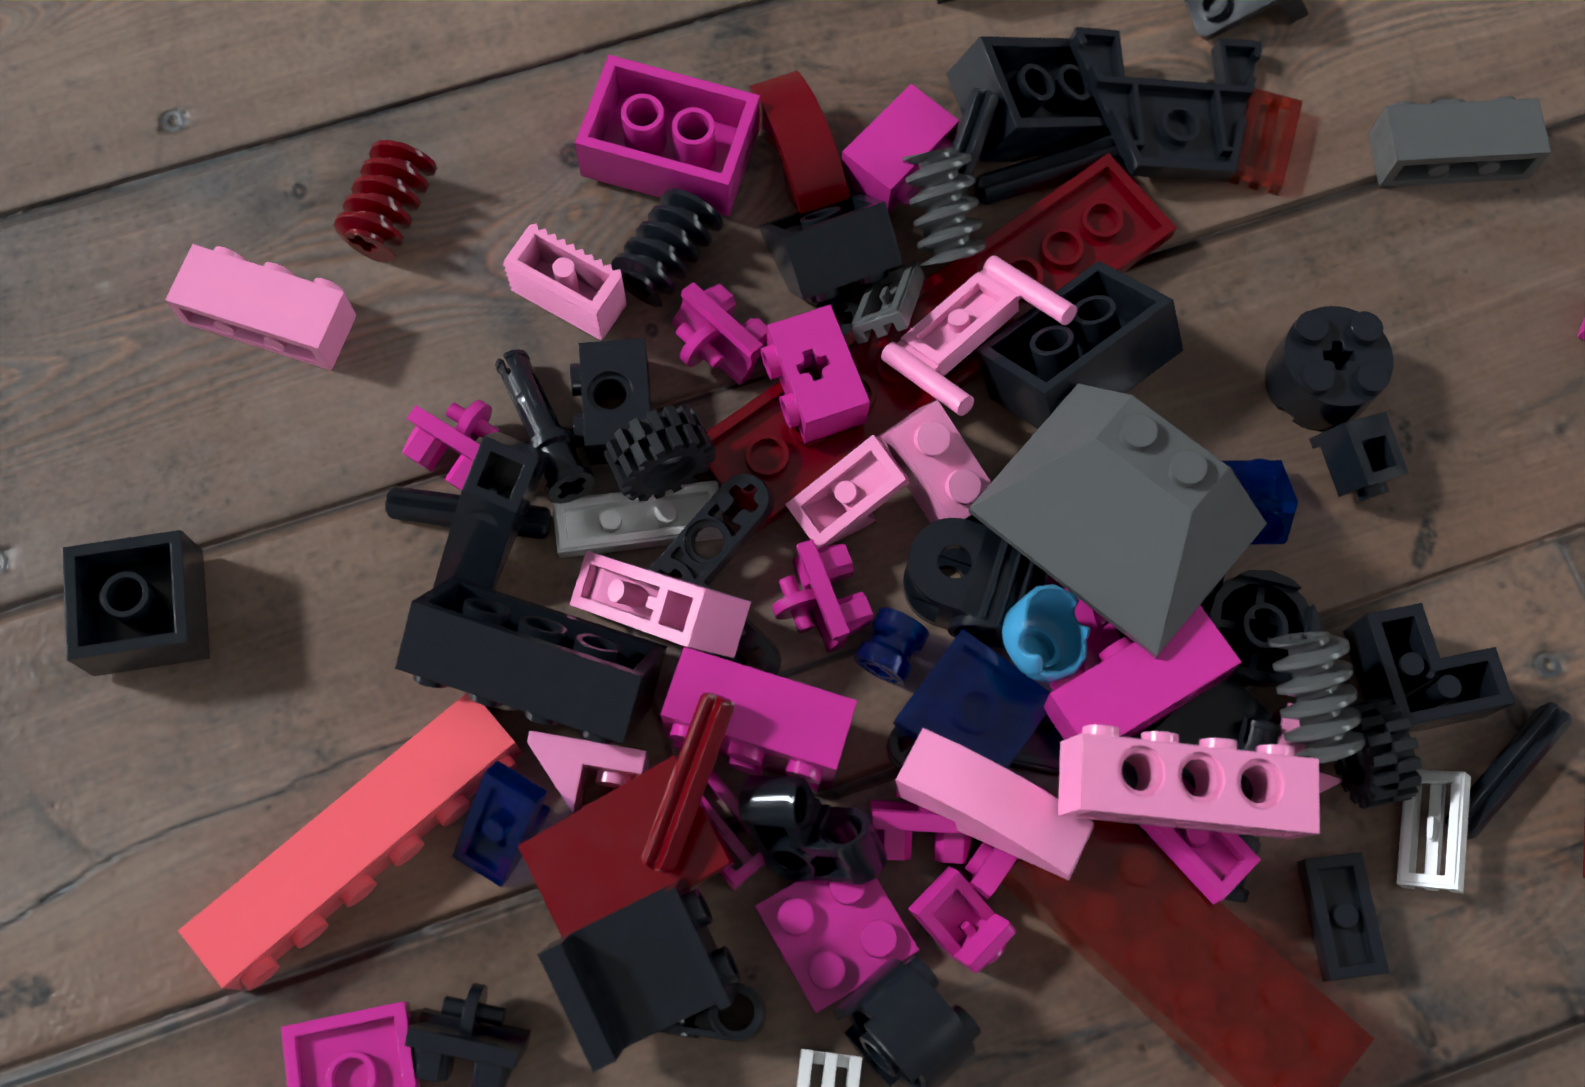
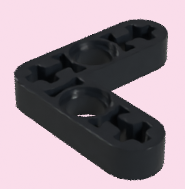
M742 473L732 476L710 498L651 565L649 570L674 576L681 573L683 575L680 578L681 580L716 590L710 583L770 516L774 505L772 490L767 483L754 475ZM756 487L758 491L754 496V500L759 506L753 513L743 509L734 517L732 522L741 526V529L735 535L727 523L715 518V514L721 510L723 514L730 516L740 503L735 497L736 492L740 488L750 492ZM716 527L723 536V548L713 558H702L696 551L695 539L704 528ZM746 617L743 627L746 634L740 637L739 643L751 651H757L762 648L765 652L761 657V662L766 667L764 672L777 675L781 665L778 648L773 641ZM737 650L734 658L703 651L706 654L738 664H746L745 658Z

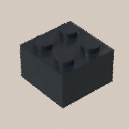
M182 530L62 547L67 661L92 676H100L210 659L203 550Z

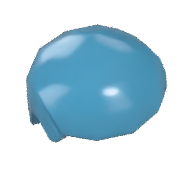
M1055 584L1037 586L1020 599L1006 614L1002 628L1003 642L1011 660L1020 672L1024 673L1027 677L1045 683L1056 682L1074 675L1086 661V640L1090 635L1091 629L1078 622L1075 616V608L1079 603V599L1073 593Z

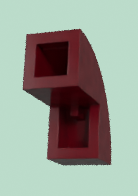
M794 71L749 86L751 93L760 95V134L778 152L789 201L801 214L849 199L850 194L834 139L821 107L803 76L798 71Z

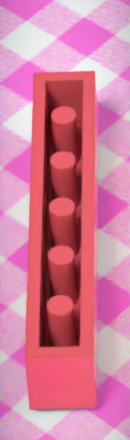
M469 693L464 694L191 919L178 932L221 988L241 991L244 987L249 991L257 988L275 974L279 969L276 960L294 945L300 949L317 939L329 925L325 919L343 904L351 907L369 895L377 885L374 878L390 864L393 863L395 867H398L413 858L423 848L425 843L421 838L439 823L446 827L459 819L471 806V802L468 799L485 784L491 788L504 781L516 769L518 764L515 762V759L523 752L484 705L472 701L469 698Z

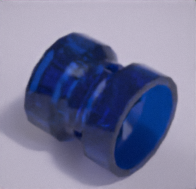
M882 607L872 622L873 635L870 640L863 641L854 656V661L862 669L883 681L898 686L904 685L912 669L910 659L913 653L922 651L930 633L920 622L903 612Z

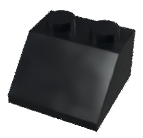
M854 191L849 193V199L804 214L796 212L760 225L761 235L790 293L802 300L808 299L809 303L823 302L839 295L838 287L857 281L859 285L878 282L889 275L887 269L903 264L885 201Z

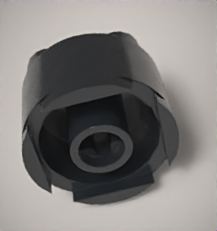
M1340 306L1320 307L1301 314L1275 348L1266 365L1265 385L1272 403L1277 409L1282 407L1294 418L1292 422L1302 428L1313 431H1327L1344 422L1358 418L1387 387L1393 372V352L1383 332L1382 321L1371 312H1357Z
M912 956L906 963L896 958H889L834 1009L837 1021L847 1016L849 1017L853 1025L845 1032V1035L866 1063L890 1087L898 1079L908 1087H941L975 1053L973 1041L981 1034L978 1024L967 1011L959 1005H954L951 1008L935 990L939 985L937 977L916 956Z

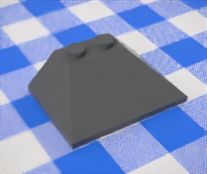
M1079 383L969 507L968 511L1155 659L1267 524L1228 465L1133 395Z

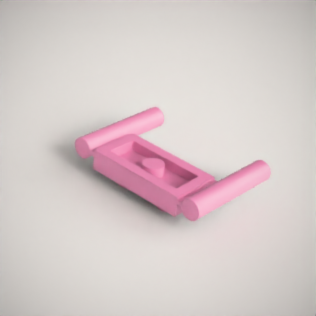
M994 255L987 259L981 272L973 275L904 334L898 343L891 342L886 345L882 351L881 359L956 414L963 416L971 410L974 398L944 376L1020 311L1018 301L1021 298L1062 325H1067L1074 319L1077 307Z

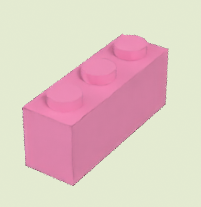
M192 244L165 299L183 324L330 371L334 367L357 316L345 291L336 283L323 278H315L313 282L299 278L287 268L272 262H266L264 266L246 261L238 253L221 246L211 250Z

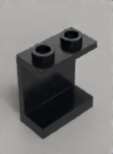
M684 877L551 942L538 954L593 1072L616 1062L626 1047L717 1004L719 1010L729 1007L736 997L738 989L735 983L741 981L737 964L726 946L717 948L707 925L713 923L709 906L698 888L689 890Z

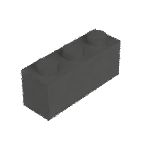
M1503 96L1488 101L1466 102L1464 99H1450L1442 103L1415 104L1411 101L1398 102L1385 107L1368 133L1379 187L1529 179L1552 153L1539 98L1516 99L1512 96Z

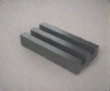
M912 261L889 269V275L886 278L867 285L850 327L858 344L869 340L872 329L877 338L888 335L892 322L897 331L908 328L925 280V274L918 261Z

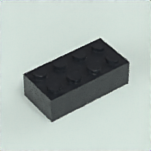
M451 577L411 601L395 669L413 674L414 681L427 687L445 688L449 686L467 692L472 701L490 707L506 705L525 711V716L529 720L542 725H557L561 723L579 729L583 737L596 743L613 744L618 742L623 744L650 709L668 646L456 577Z

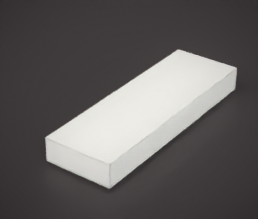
M715 480L682 484V490L673 493L672 489L668 490L665 493V497L655 499L654 495H652L648 501H639L638 498L632 501L627 496H624L622 492L582 496L572 502L563 504L552 502L559 559L584 556L586 551L600 554L670 545L718 491V483ZM719 510L715 514V518L723 521L722 511ZM707 527L698 533L695 542L723 539V536L716 527Z

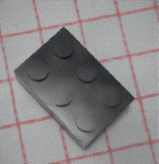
M1101 261L1096 262L1054 292L1077 307V313L1069 324L1062 325L1038 308L1033 307L975 349L989 397L1037 429L1041 427L1078 383L1126 394L1184 351L1174 300Z

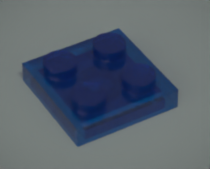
M962 628L895 718L893 725L915 741L922 728L927 729L1007 769L1047 712L1044 709V705L1051 692L1027 677L1024 673H1021L1018 668Z

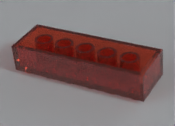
M1089 819L1094 822V829L1070 880L1064 879L1020 858L1016 860L1001 883L1224 1087H1338L1374 1041L1370 1034L1220 901L1212 904L1168 855L1132 823Z

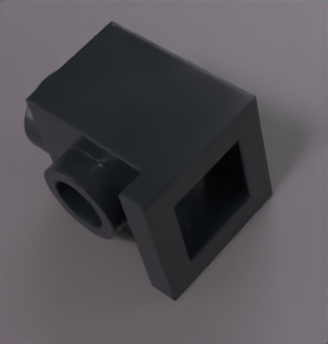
M1386 412L1344 422L1309 439L1312 449L1321 448L1338 497L1354 493L1357 503L1389 493L1390 489L1387 482L1409 474Z

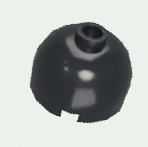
M1248 570L1225 581L1207 599L1203 606V610L1241 661L1229 678L1238 681L1243 687H1273L1292 679L1291 673L1274 671L1272 663L1289 656L1288 650L1270 647L1268 640L1288 634L1321 631L1320 615L1315 605L1308 606L1305 598L1298 592L1302 587L1293 579L1272 570Z

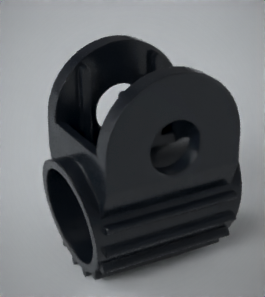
M944 518L927 525L915 537L903 575V592L909 607L919 618L929 624L948 630L952 637L975 645L1005 648L1002 628L1006 614L1028 592L1037 586L1045 585L1048 574L986 525L962 518ZM941 570H954L961 578H950L944 575Z

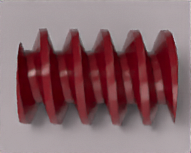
M379 140L373 143L369 151L370 159L364 161L360 170L361 176L356 178L351 190L353 194L346 197L342 206L344 212L337 215L333 225L341 239L354 250L372 260L387 263L394 260L395 254L384 243L392 246L401 245L404 237L393 226L399 228L410 227L412 218L403 209L410 211L418 210L421 201L413 192L426 193L429 183L422 175L433 176L437 171V166L434 160L415 147L393 140Z

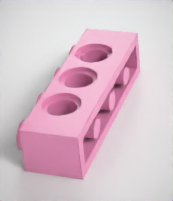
M1086 725L1082 727V733L1060 742L1058 816L1281 839H1295L1320 834L1319 759L1295 756L1294 747L1288 745L1256 746V752L1237 750V741L1226 738H1204L1199 740V745L1179 743V735L1172 732L1141 733V739L1120 737L1119 727ZM1124 760L1129 762L1137 772L1138 783L1135 790L1129 787L1123 779L1122 764ZM1184 767L1192 773L1195 779L1196 788L1193 795L1185 789L1182 783L1181 775ZM1242 774L1249 779L1252 785L1253 795L1251 801L1244 795L1241 789Z

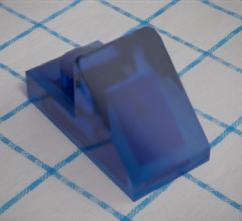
M497 760L484 772L452 857L499 887H502L523 857L518 845L537 835L550 813V808L543 804L548 791Z

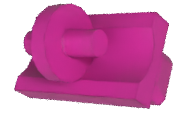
M693 282L682 290V305L672 321V324L677 328L676 335L686 343L680 353V359L688 367H694L705 360L713 369L720 367L740 386L750 379L756 362L761 356V348L767 346V325L759 318H751L744 324H739L732 317L736 302L733 295L721 284H717L703 291Z
M478 399L474 401L467 409L456 402H453L448 407L446 416L457 422L455 429L415 405L406 419L416 427L410 434L402 453L430 472L433 471L447 448L460 455L444 480L462 491L480 447V444L475 441L479 437L483 439L484 435L501 431L489 423L492 407L483 400Z
M811 539L797 544L796 549L799 555L792 561L803 590L800 591L794 575L781 579L779 583L785 597L774 603L772 610L777 620L793 618L799 634L814 628L808 612L811 610L827 653L843 648L848 636L869 626L874 617L867 597L863 592L837 600L831 586L832 583L852 577L854 573L853 563L846 545L843 543L817 549L814 540Z
M896 783V798H901ZM870 799L869 818L885 849L887 860L904 861L911 859L912 831L934 832V861L966 863L971 836L957 831L954 821L909 801Z

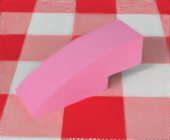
M922 728L896 778L901 798L954 821L957 831L1067 880H1070L1094 829V822L1089 819L1058 816L1059 799L1028 780L976 752Z

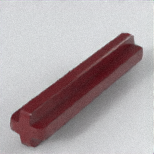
M704 692L698 701L641 857L644 865L658 872H673L679 862L735 709L734 702L726 697L712 692Z

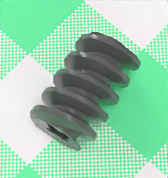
M954 147L902 157L903 163L919 166L918 171L906 177V185L923 188V192L909 200L910 206L923 208L927 211L926 214L913 221L914 228L930 230L931 234L917 243L918 249L934 252V257L922 263L921 266L968 258L986 248L984 240L969 238V234L983 226L982 220L965 216L966 212L979 205V200L977 197L962 195L961 192L976 183L975 177L958 173V169L971 162L972 158L970 154L955 152Z
M1325 631L1294 633L1268 640L1270 647L1288 650L1289 656L1272 663L1274 671L1292 674V680L1277 686L1276 691L1277 694L1296 698V703L1280 710L1282 718L1299 720L1300 723L1299 727L1283 733L1285 741L1303 744L1304 749L1294 753L1295 756L1319 759V763H1326L1348 757L1362 750L1365 745L1364 736L1362 733L1352 730L1362 721L1359 710L1347 706L1357 699V690L1355 686L1342 683L1354 674L1353 666L1350 662L1338 659L1350 650L1348 640L1330 635L1329 632Z

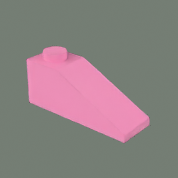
M589 551L585 553L570 602L571 606L677 644L732 658L735 657L751 604L750 601Z

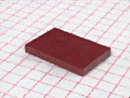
M673 755L518 845L561 937L683 877L690 890L735 864L702 800L676 869L673 872L663 873L651 869L642 863L641 857L678 756Z

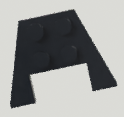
M1075 27L1069 38L1070 48L1130 176L1228 182L1237 169L1247 118L1244 116L1248 98L1254 90L1256 77H1253L1255 65L1261 57L1262 42L1219 38L1211 49L1215 83L1137 78L1125 76L1119 30Z

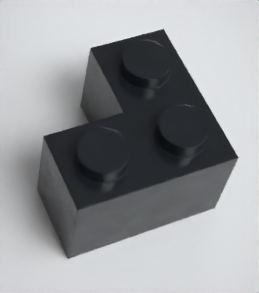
M1422 603L1368 613L1343 631L1345 639L1348 640L1350 645L1349 652L1364 699L1383 695L1384 697L1389 696L1393 698L1394 704H1399L1403 709L1402 719L1408 718L1412 725L1409 733L1485 718L1515 703L1496 647L1440 658Z

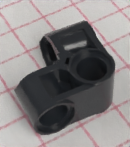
M751 775L742 784L738 803L741 822L749 830L763 856L765 865L779 877L795 882L814 880L858 885L872 881L882 873L886 866L887 854L868 814L863 810L853 807H831L827 804H821L820 800L815 797L808 782L802 777Z

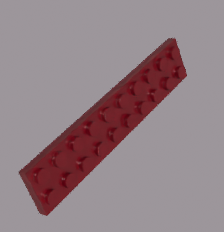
M1108 153L985 238L986 248L974 256L952 261L926 279L922 285L907 329L897 331L892 322L888 335L877 338L872 329L869 340L861 344L856 342L852 332L844 336L870 401L867 422L865 424L804 444L798 426L789 428L784 418L779 397L785 395L779 381L707 431L716 450L714 453L716 458L714 462L708 463L710 468L706 472L714 481L716 480L719 488L732 476L742 473L754 475L767 483L773 493L774 505L768 519L755 532V534L759 533L790 511L785 505L872 435L877 437L916 409L937 400L881 359L882 351L889 343H898L904 334L973 275L981 272L989 257L994 255L1051 291L1056 292L1098 261L1122 273L1171 239L1177 227ZM1021 298L1018 301L1020 311L1017 312L996 332H994L988 339L993 337L995 334H997L1002 329L1007 327L1009 324L1014 322L1016 319L1021 317L1023 314L1028 312L1034 306ZM975 350L944 376L959 388H962L982 374ZM811 371L806 372V373H809V374L812 376L813 381L819 380V379H815V378L813 377ZM756 487L750 492L742 488L736 492L735 497L740 502L736 508L738 512L745 509L753 513L759 505L754 500V496L758 491Z

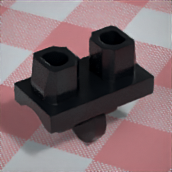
M473 983L466 999L446 995L441 1011L424 1008L416 1025L411 1024L408 1027L405 1046L415 1048V1078L433 1082L447 1081L452 1074L454 1058L459 1057L475 1061L471 1087H506L513 1069L516 1068L528 1048L531 1030L504 1025L506 1008L486 1004L488 995L487 985Z

